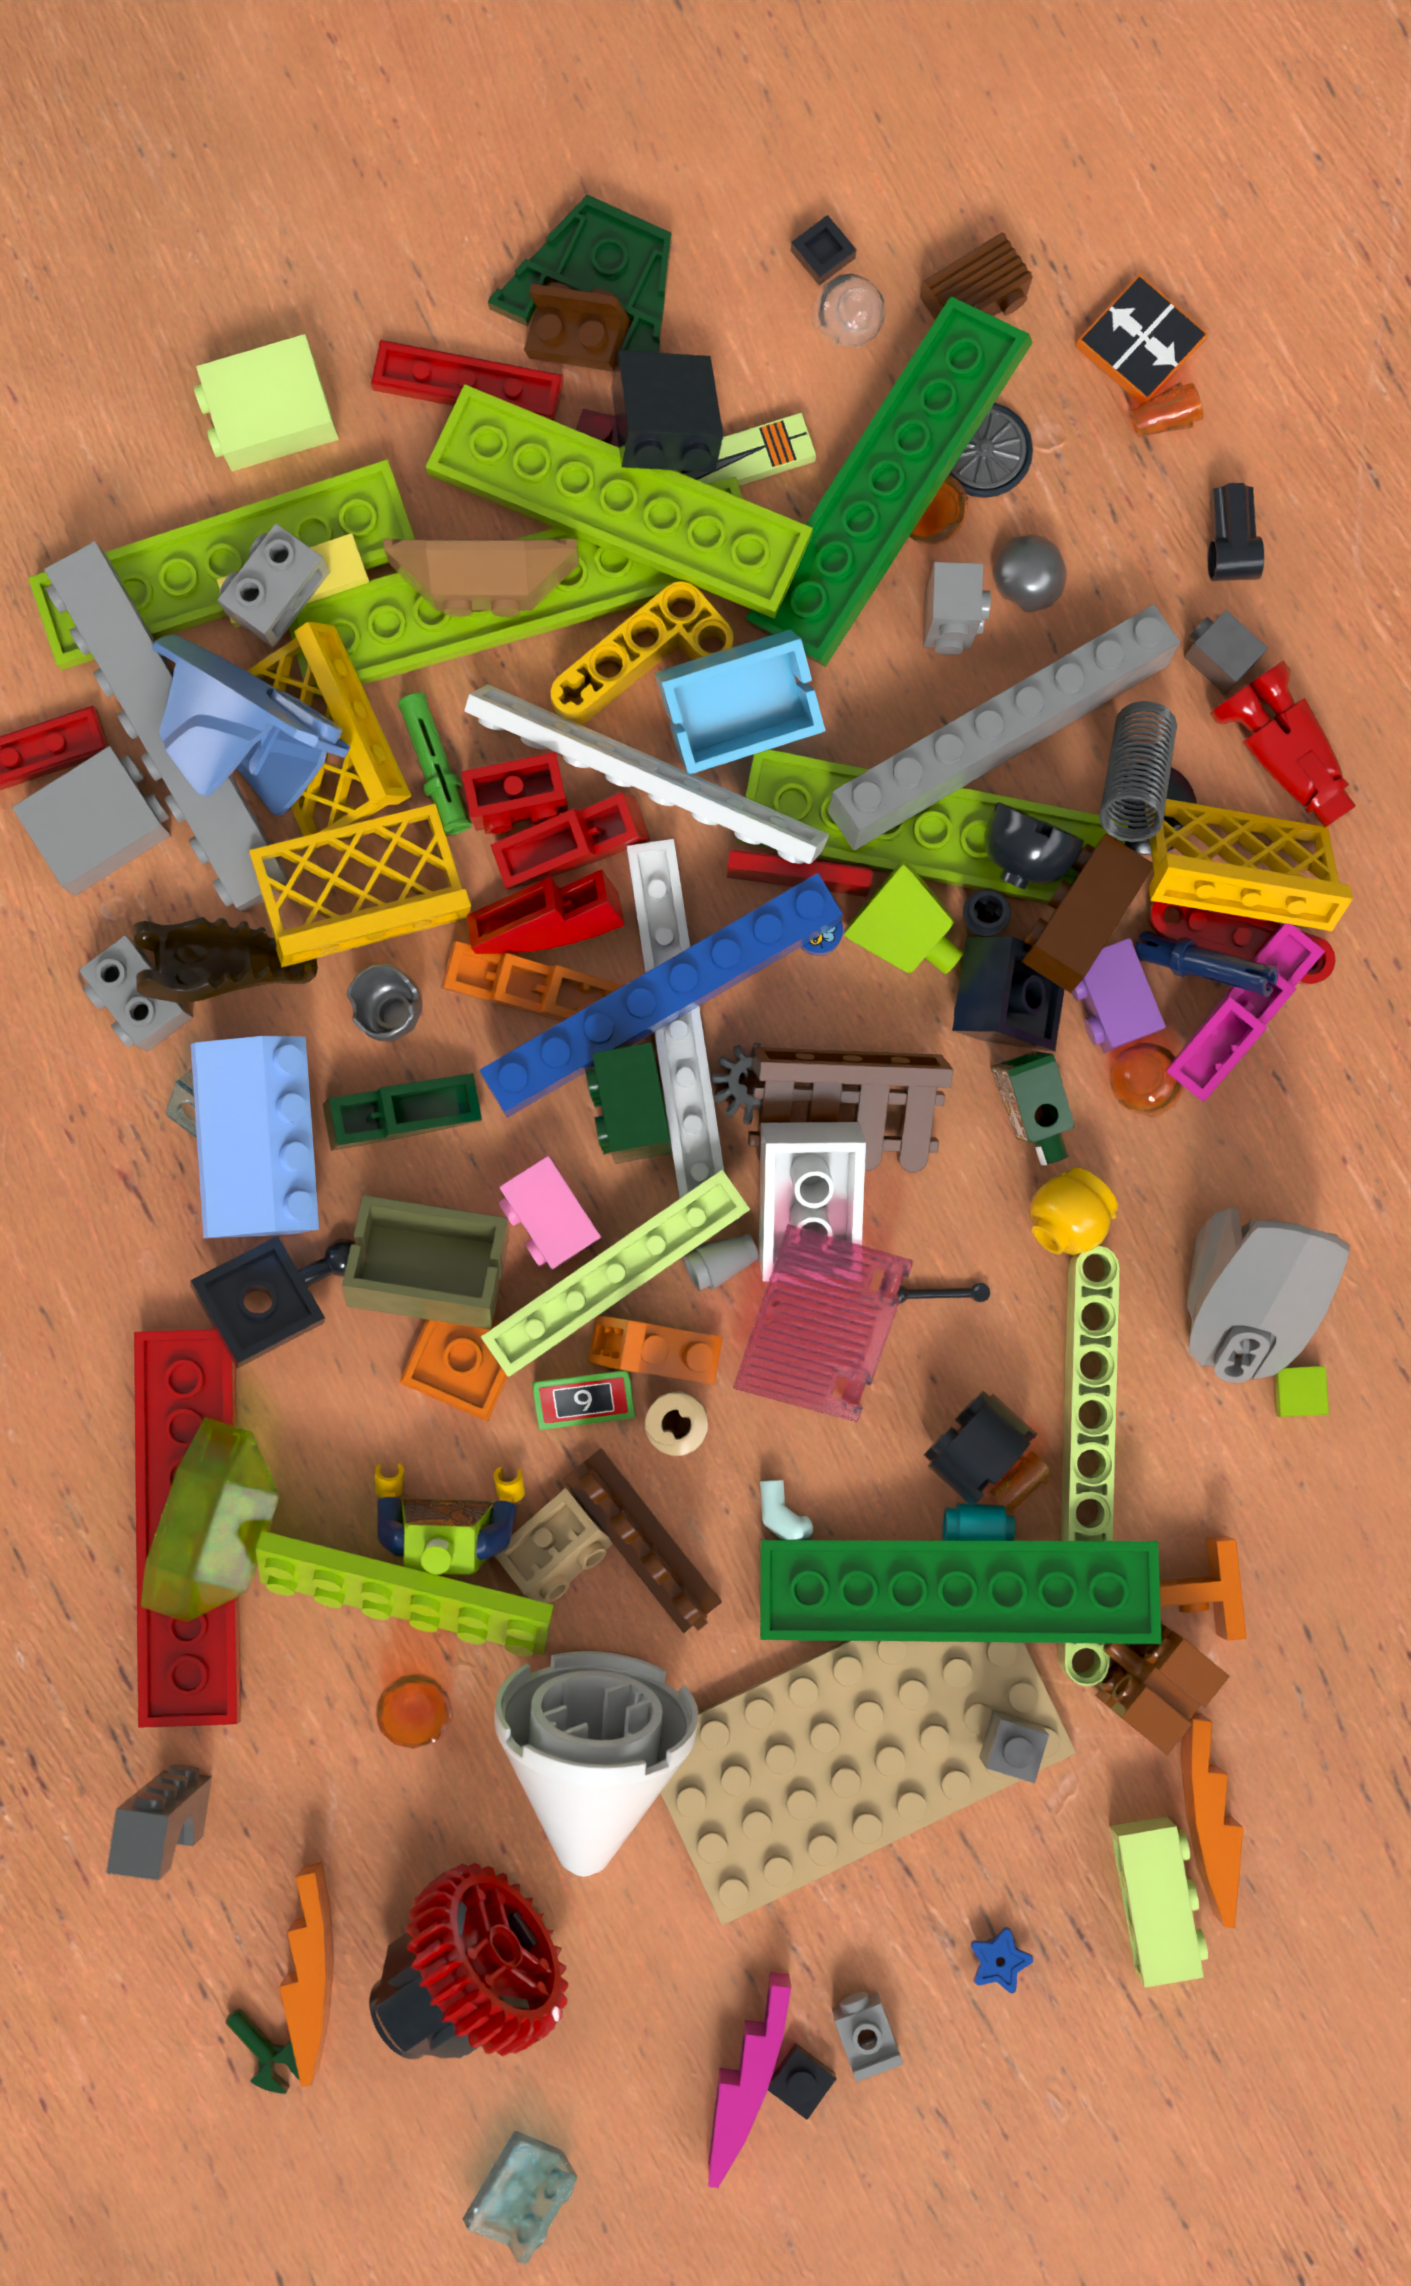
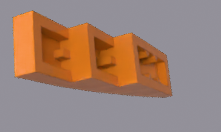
M455 941L452 943L441 989L538 1016L564 1021L624 985L558 965L548 966L508 953L475 954L471 949V945Z
M1195 1713L1189 1720L1192 1725L1183 1735L1181 1747L1186 1818L1197 1868L1213 1914L1224 1927L1235 1928L1244 1827L1233 1817L1225 1816L1228 1774L1217 1765H1209L1213 1722L1204 1715Z
M323 1861L303 1866L296 1876L304 1918L296 1919L287 1931L296 1971L287 1973L279 1986L301 2087L312 2085L319 2071L330 2018L334 1967L331 1908Z

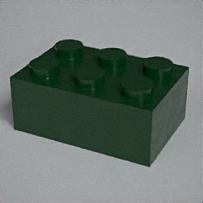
M652 1042L592 1053L594 1066L585 1068L594 1107L602 1106L603 1116L594 1117L599 1146L603 1151V1155L611 1153L615 1164L672 1154Z

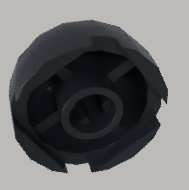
M997 802L994 811H992L984 834L985 850L989 859L999 868L1003 869L999 878L1025 890L1029 881L1045 885L1060 879L1070 870L1084 843L1083 839L1061 828L1038 820L1025 812Z

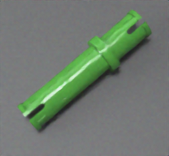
M421 692L407 695L400 699L397 705L403 715L412 746L426 780L423 786L427 798H432L433 803L436 804L445 835L451 836L462 833L472 827V822L468 817L459 792V788L462 786L458 774L452 772L441 737L427 703L426 694ZM421 727L423 728V731H424V733H425V736H426L428 745H429V747H430L432 756L430 755V752H429L427 743H426V741H425V738H424V735H423V732H422Z

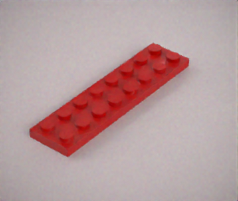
M215 1329L134 1332L138 1728L237 1725L241 1722L236 1366Z

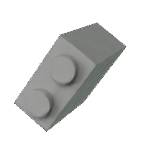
M111 746L12 807L61 886L74 896L171 836L163 823L170 818L165 808L154 793L146 797L138 782L145 779L129 754L121 758Z

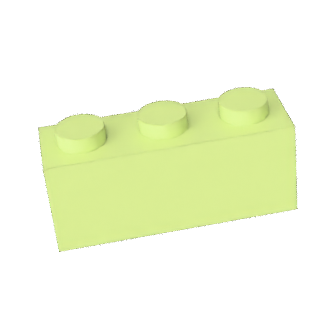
M1167 1816L1109 1826L1136 1976L1145 1988L1204 1978L1201 1961L1208 1960V1951L1202 1930H1195L1192 1911L1199 1909V1900L1194 1881L1192 1879L1186 1880L1183 1861L1190 1859V1850L1185 1831L1183 1829L1178 1830L1177 1826Z

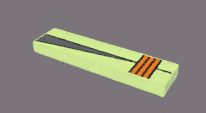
M798 413L723 437L715 472L674 471L705 484L736 476L738 485L741 486L816 462V453L802 413Z

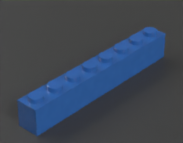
M817 873L481 1068V1075L506 1118L584 1074L585 1068L594 1066L592 1053L632 1046L836 927L843 913Z

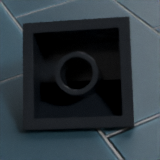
M1013 936L966 937L964 956L961 961L957 1002L954 1007L952 1031L981 1041L1043 1051H1056L1064 989L1022 962L1031 948L1023 940Z

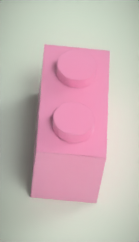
M549 1156L499 1187L505 1198L498 1203L513 1226L522 1222L528 1231L531 1239L524 1244L539 1267L548 1262L551 1269L555 1271L603 1240Z

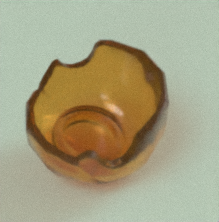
M950 475L947 476L909 537L919 544L940 545L951 540L961 530L968 512V497L957 479Z
M1138 1043L1120 1052L1111 1068V1090L1118 1099L1119 1104L1128 1111L1150 1117L1160 1116L1174 1108L1181 1098L1185 1087L1166 1072V1069L1176 1057L1173 1052L1164 1046L1154 1043Z
M419 1672L403 1673L391 1680L384 1687L375 1708V1716L380 1732L394 1745L410 1749L437 1742L453 1717L447 1690L434 1677Z

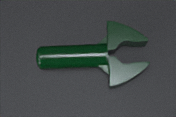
M240 2008L233 2010L225 2020L226 2025L258 2059L259 2070L253 2075L250 2082L270 2092L287 2093L290 2086L276 2073L275 2063L286 2064L296 2078L300 2080L291 2039L286 2045L272 2044Z

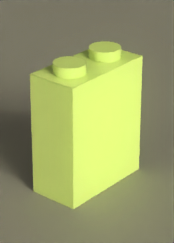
M305 334L196 366L201 384L194 386L196 398L202 413H210L214 428L207 429L209 441L215 457L224 456L231 471L339 440L314 356Z

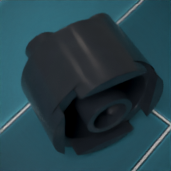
M982 1391L955 1418V1421L961 1427L956 1431L951 1426L924 1453V1456L930 1461L928 1467L971 1506L975 1505L984 1496L982 1491L989 1483L995 1485L1029 1447L1031 1444L1029 1441L1038 1434L995 1394L989 1396L985 1391Z

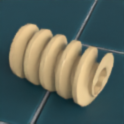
M670 1391L659 1396L651 1404L645 1418V1432L650 1442L659 1451L670 1456H682L695 1451L704 1441L708 1431V1417L702 1403L693 1395L683 1391ZM679 1410L681 1417H690L691 1426L685 1434L675 1436L673 1429L664 1428L663 1417L669 1411Z

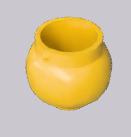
M1073 1167L1068 1172L1061 1173V1176H1055L1047 1181L1032 1197L1030 1204V1219L1033 1223L1032 1234L1041 1246L1053 1254L1060 1255L1063 1252L1070 1255H1079L1086 1253L1102 1243L1110 1230L1111 1219L1117 1217L1118 1203L1112 1191L1101 1179L1087 1170Z

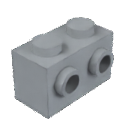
M277 524L273 526L268 534L262 533L257 537L250 548V558L239 572L233 571L225 579L220 589L221 596L217 600L230 618L272 648L330 573L321 555Z
M934 562L925 591L923 648H935V652L942 655H956L962 653L963 649L970 650L975 635L983 633L984 620L989 619L991 604L990 590H982L983 564Z
M125 935L79 969V972L88 982L82 989L99 1010L106 1006L116 1019L111 1024V1027L128 1048L135 1044L138 1048L149 1052L193 1017L182 1003L150 998L137 991V974L145 969L155 970V967L140 947Z

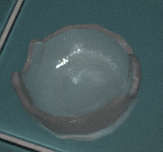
M854 273L838 275L823 285L812 303L813 327L815 330L821 331L833 346L841 345L842 347L859 348L873 340L885 322V300L879 289L872 281Z

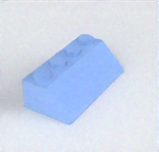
M255 1036L192 1043L191 1059L203 1238L293 1235L319 1230L306 1037Z

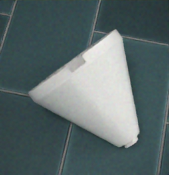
M577 1651L551 1655V1666L530 1673L531 1666L528 1664L514 1671L503 1682L497 1693L494 1724L500 1743L561 1865L577 1876H590L600 1872L607 1866L689 1755L696 1739L698 1710L696 1702L686 1686L680 1687V1692H677L665 1683L666 1671L656 1665L622 1654Z

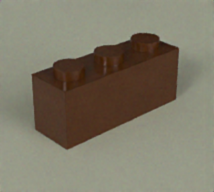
M1105 833L1095 848L1088 843L1084 846L1071 867L1078 872L1071 884L1063 880L1048 902V905L1055 909L1049 920L1045 921L1040 917L1024 940L1031 948L1022 962L1069 993H1072L1085 978L1153 869L1151 861Z

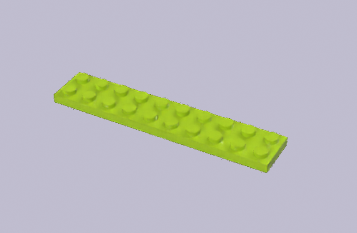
M736 476L708 484L742 498ZM553 528L514 539H577L579 565L531 611H520L519 615L512 617L497 616L492 614L491 611H472L471 615L464 617L449 616L443 611H436L399 573L370 580L369 583L306 604L289 626V631L293 640L296 638L294 630L306 622L334 625L361 685L640 606L648 603L668 585L674 582H681L682 580L562 530ZM303 651L297 654V659L304 680L308 663ZM313 694V699L322 697L321 695Z

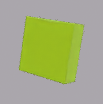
M1326 1366L1289 1367L1282 1369L1274 1375L1277 1417L1329 1415Z

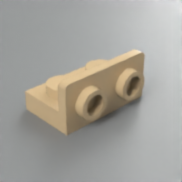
M565 1488L511 1536L506 1550L495 1555V1557L526 1597L549 1603L563 1596L569 1588V1583L583 1570L591 1569L599 1564L605 1557L606 1550L613 1543L573 1493Z

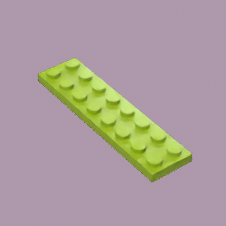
M465 384L426 465V471L429 476L774 619L813 533V528L674 470L622 468L618 447Z
M387 459L105 553L153 638L156 640L228 616L217 601L221 595L216 579L228 576L233 571L239 572L250 558L249 551L254 541L262 533L268 534L275 524L282 527L309 548L352 533L365 570L389 563L384 551V539L415 540ZM46 572L28 577L56 665L62 671L95 660L91 652L84 655L75 643L69 630L76 625L68 611L60 613L50 599L45 587L52 583Z
M765 750L754 754L745 797L829 834L824 849L817 859L870 868L891 873L904 859L922 880L973 890L991 889L1003 896L1048 904L1063 880L1071 884L1078 872L1070 868L1060 879L1045 885L1029 881L1026 890L1000 879L999 877L1003 869L999 868L989 859L985 850L984 838L988 820L997 802L1025 812L1029 816L1050 823L1083 839L1084 843L1081 851L1087 843L1095 848L1105 833H1107L1101 826L1100 815L960 788L854 851L828 813L834 790L870 769L775 750ZM1113 820L1116 824L1128 828L1127 825H1122L1121 823ZM737 838V843L776 850L763 843L750 844ZM1115 838L1116 840L1120 841L1125 845V841Z

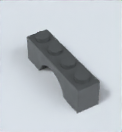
M170 1765L169 1771L163 1770L117 1807L106 1873L159 1881L171 1869L176 1844L194 1846L203 1837L212 1776L198 1775L199 1768L194 1766Z

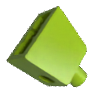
M902 859L847 924L843 934L849 940L909 974L925 958L946 975L963 955L960 949L944 937L955 923L954 917L904 859Z

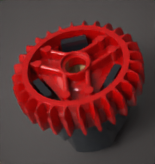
M477 1863L470 1864L469 1866L460 1864L432 1880L415 1897V1906L409 1910V1917L412 1921L406 1927L407 1932L388 1945L382 1977L373 1985L369 1997L370 2014L374 2026L385 2044L398 2055L407 2059H419L425 2055L439 2058H461L482 2046L483 2051L487 2054L494 2053L495 2051L502 2057L509 2053L517 2054L547 2036L550 2031L555 2029L556 2023L563 2018L562 2009L567 2004V1998L563 1993L568 1988V1982L561 1977L566 1971V1965L561 1963L557 1957L562 1948L553 1944L551 1936L554 1930H547L542 1921L544 1913L538 1914L532 1907L533 1898H524L520 1894V1884H512L510 1886L507 1874L495 1875L493 1867L486 1866L481 1868Z

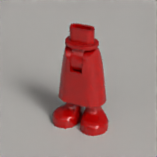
M1283 660L1209 714L1218 724L1242 723L1252 733L1242 742L1243 745L1294 800L1302 806L1310 803L1304 810L1307 814L1313 811L1325 828L1356 805L1344 789L1349 783L1346 779H1343L1336 755L1305 698L1295 703L1288 690L1290 668ZM1259 699L1265 701L1276 714L1272 720L1264 711Z

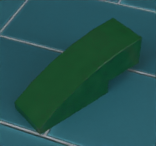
M473 1073L380 1087L376 1091L331 1097L322 1104L331 1151L411 1137L482 1121Z

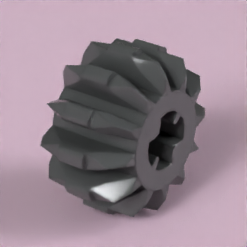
M755 1042L753 1047H761V1043ZM737 1045L733 1051L738 1063L735 1064L724 1056L718 1061L720 1067L730 1075L720 1073L712 1075L713 1084L728 1087L717 1092L714 1095V1100L716 1103H723L732 1099L733 1102L728 1106L725 1115L728 1118H732L741 1107L745 1109L743 1123L751 1125L753 1110L758 1109L760 1113L761 1100H754L752 1095L747 1094L746 1086L739 1084L741 1077L747 1080L748 1073H752L754 1070L751 1066L752 1057L746 1058L742 1046Z

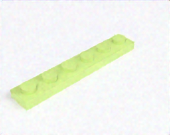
M722 1169L488 1331L481 1338L506 1375L510 1377L750 1211V1208Z

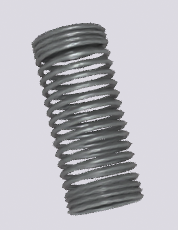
M1149 701L1133 702L1124 707L1116 717L1099 819L1102 828L1109 835L1122 841H1145L1155 836L1162 828L1177 722L1172 712L1159 703ZM1142 711L1155 712V713L1159 714L1160 716L1164 717L1165 719H1163V718H1161V717H1159V716H1157V715H1154V714H1147V713H1140V714H1135V715H1131V714L1136 713V712H1142ZM1139 717L1155 718V719H1157V720L1163 722L1165 725H1163V724H1161V723H1159V722H1157V721H1155V720H1149V719L1131 720V719H1133V718H1139ZM1142 722H1143V723H1151V724H1154V725H1157V726L1161 727L1163 730H1161V729H1159V728H1157V727H1155V726H1150V725H1143V724L1134 725V726H1130V725L1136 724V723H1142ZM1145 728V729H1152V730H1154V731H1156V732H1158V733H1161L1163 736H1161V735H1159V734H1157V733H1155V732H1151V731H1144V730H1138V731H1132V732H1128V731L1133 730V729ZM1136 734L1152 735V736H1154V737L1160 739L1161 742L1158 741V740H1156V739H1154V738H1152V737H1145V736L1129 737V736H1130V735H1136ZM1134 740H1148V741H1152V742H1154V743H1156V744L1146 743V742H1133V741H1134ZM1134 757L1148 758V760L1138 759ZM1134 763H1143V764H1148V765H1144V766H1143V765L1134 764ZM1134 769H1143V770H1147V771H1139V770H1134ZM1123 799L1125 801L1133 803H1147L1148 805L1136 806L1127 804L1121 800ZM1115 802H1117V803L1123 805L1124 807L1133 808V809H1146V808H1151V809H1149V810H1147V811H1137V812H1136V811L1126 810V809L1122 808L1121 806L1117 805ZM1114 807H1115L1116 809H1118V810H1120V811H1122V812H1124V813H1128V814H1133V815L1150 814V815H1148V816H1146V817H1131V816H1126V815H1124V814H1122V813L1116 811V810L1114 809ZM1114 814L1118 815L1119 817H1121V818H1123V819H1128V820H1133V821H1142V820H1149V821L1144 822V823H1130V822H1125V821H1123V820H1121V819L1115 817ZM1113 820H1115V821L1121 823L1122 825H1127V826H1132V827H1140V826H1147V825H1150V826H1148V827H1146V828H1143V829H1130V828H1125V827H1122V826L1116 824Z

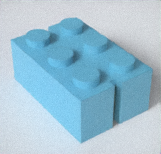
M792 630L783 631L654 672L665 712L672 721L669 722L679 760L688 775L825 732L815 690L807 683L812 681L802 640ZM794 676H796L800 681L796 682Z

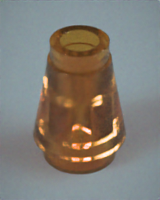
M1178 382L1142 403L1137 408L1130 410L1132 425L1137 437L1193 428L1194 422L1204 418L1201 400L1193 382L1186 385Z

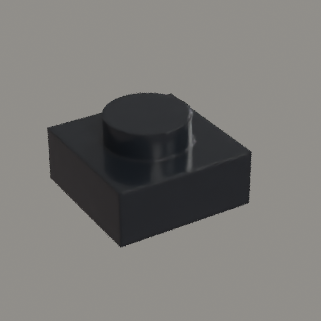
M827 215L793 240L790 251L820 286L856 258L857 250L829 215Z
M795 2043L772 2075L768 2091L808 2120L835 2082L836 2074Z

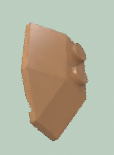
M384 539V551L389 564L436 611H443L446 615L454 617L469 616L472 614V611H491L492 614L502 617L516 616L520 614V611H531L579 565L577 539Z

